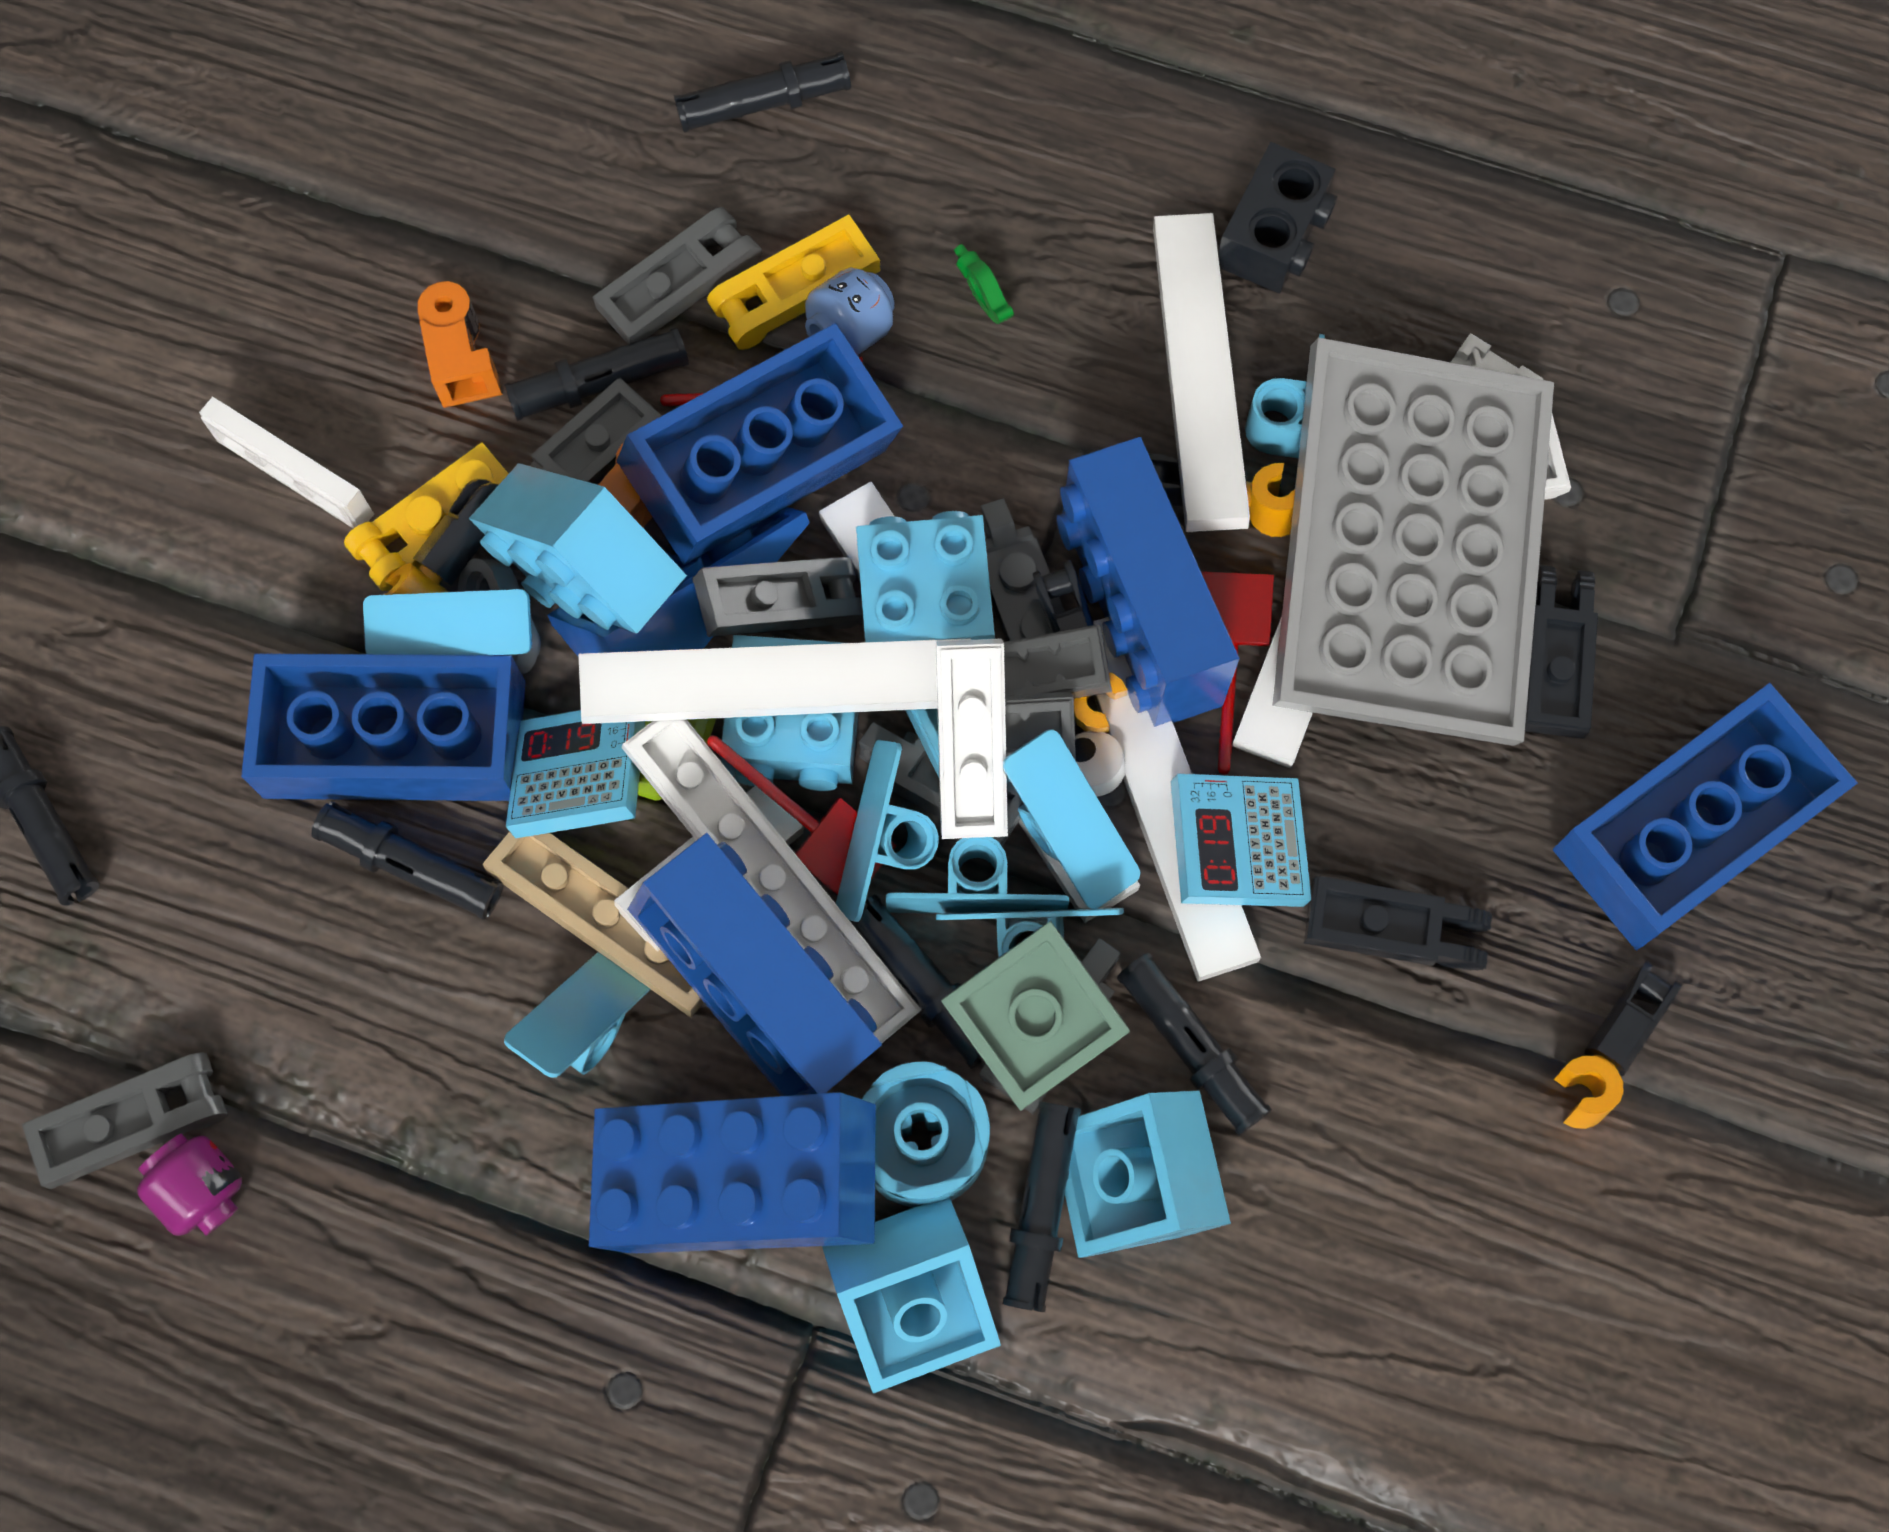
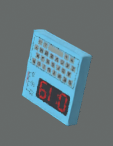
M581 710L520 721L506 828L515 839L635 819L640 770L624 752L622 745L645 727V721L582 724Z
M1177 774L1170 781L1182 904L1304 907L1312 900L1299 780L1297 778Z

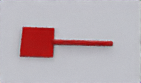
M1201 572L1237 654L1238 645L1270 646L1274 575ZM1237 667L1221 711L1218 772L1222 775L1228 774L1231 767Z
M715 735L710 736L707 739V744L712 750L811 832L795 854L815 878L838 896L858 812L842 798H837L821 821L818 822ZM891 841V845H892V848H893V850H894V848H895L897 845L894 844V843ZM875 862L871 879L882 864Z

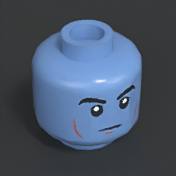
M852 267L842 270L809 293L805 303L806 332L810 337L837 323L855 353L859 355L885 337L893 325L894 310L892 292L882 278L875 273L865 272L864 270Z

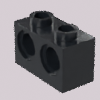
M1270 142L1222 236L1218 253L1220 269L1279 294L1290 273L1300 277L1315 243L1307 239L1314 226L1320 229L1325 228L1337 202L1338 196L1329 192L1336 169ZM1283 194H1294L1299 196L1301 200H1292ZM1258 241H1272L1276 243L1279 247H1265Z

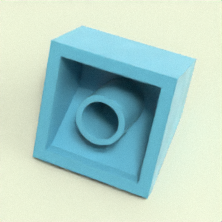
M1200 1090L1148 1093L1078 1116L1069 1177L1065 1189V1198L1078 1258L1181 1238L1231 1224Z
M950 1198L936 1203L923 1204L875 1222V1244L822 1246L837 1296L873 1393L1001 1346L970 1246Z

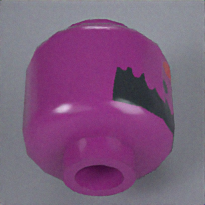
M181 1133L154 1152L138 1168L144 1176L137 1187L140 1199L173 1235H185L198 1227L207 1236L239 1209L231 1198L239 1191L242 1184V1176L212 1140L206 1136H197L187 1140Z

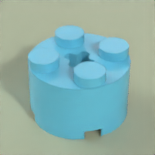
M911 1062L896 1066L883 1073L871 1085L862 1100L876 1104L875 1189L887 1200L914 1208L923 1204L940 1202L948 1198L953 1201L966 1192L978 1179L983 1169L989 1145V1117L979 1092L967 1080L955 1072L933 1062ZM924 1121L928 1131L939 1130L940 1135L932 1138L930 1149L920 1151L915 1142H904L903 1138L912 1135L913 1123Z

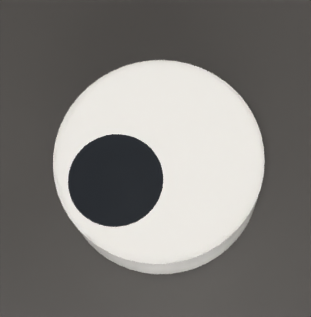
M1087 731L1075 736V761L1097 797L1103 796L1116 789L1125 776V759L1119 742L1105 732Z

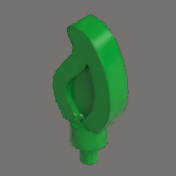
M963 244L958 245L954 249L955 254L959 258L956 265L964 278H967V283L981 308L996 324L1012 318L1014 311L1006 302L991 269L980 259L975 251L968 252Z

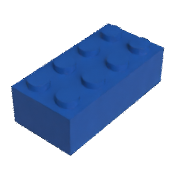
M834 323L627 434L616 461L683 565H686L884 453L903 428V424L837 323Z
M1138 437L1069 460L1066 486L1060 488L1063 511L1062 514L1057 515L1058 530L1066 549L1072 550L1076 548L1083 567L1079 569V576L1088 601L1091 604L1099 602L1105 618H1109L1108 621L1102 623V630L1111 655L1114 658L1124 655L1129 665L1132 676L1126 677L1125 682L1135 711L1137 713L1148 711L1154 727L1170 721L1176 723L1223 706L1240 658L1142 438Z
M254 654L241 777L263 799L509 801L520 721H523L525 679L512 656Z
M1769 683L1573 828L1552 850L1637 951L1858 784V782L1772 684Z
M705 833L645 880L627 910L781 1096L824 1094L882 1045L873 1034L877 1030V1025L869 1012L853 998L846 1001L830 982L834 975L826 960L810 946L803 949L786 929L790 926V920L777 901L768 894H763L760 897L743 877L747 873V869L734 849L725 842H720L717 845L710 835Z
M839 1092L595 1109L589 1247L632 1254L875 1244L876 1104Z

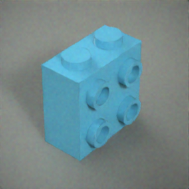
M946 511L935 515L932 520L906 522L901 517L887 516L877 518L871 521L869 525L856 526L865 643L969 638L971 640L995 639L983 515L969 516L961 511Z
M733 635L732 648L841 644L843 642ZM859 712L724 718L722 741L772 783L773 779L798 780L799 785L803 788L830 791L837 788V783L852 784ZM720 756L722 764L732 776H735L737 782L755 786Z

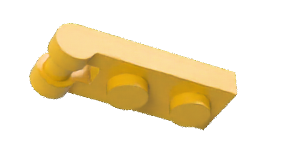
M848 214L719 284L709 293L707 302L717 317L725 318L729 323L728 334L737 348L745 350L760 343L768 332L805 313V303L809 293L832 276L850 267L876 274L880 272V259ZM758 295L763 304L749 312L744 304L747 300Z
M481 442L373 522H364L352 529L345 537L344 546L356 560H365L371 568L369 576L380 590L390 591L393 587L385 582V580L394 571L406 563H412L417 568L421 566L413 557L443 517L448 515L450 508L466 484L478 478L486 479L499 485L509 473ZM400 537L407 546L399 552L390 553L386 546Z

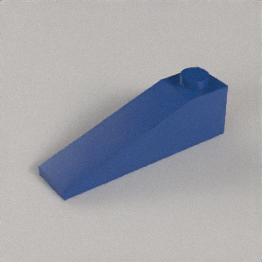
M786 507L686 565H683L677 554L671 555L670 552H667L668 556L687 576L637 634L612 625L608 630L603 629L585 614H582L577 619L565 612L561 607L547 616L551 625L578 658L579 654L703 649L713 637L707 636L692 578L701 568L777 562L810 523L806 512Z

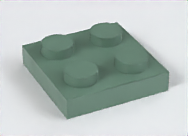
M1051 920L941 1000L1020 1111L1130 1032L1129 1027Z

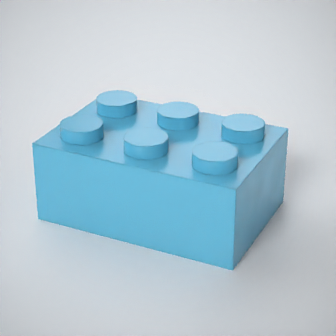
M518 463L469 518L485 534L480 540L485 550L505 566L509 567L513 563L526 576L525 580L521 583L522 586L538 602L548 608H551L556 603L565 612L577 619L582 614H585L594 623L606 630L615 625L637 634L687 576L604 486Z

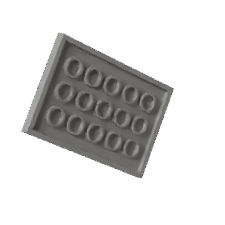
M1319 337L1310 346L1272 706L1511 746L1524 742L1554 382Z

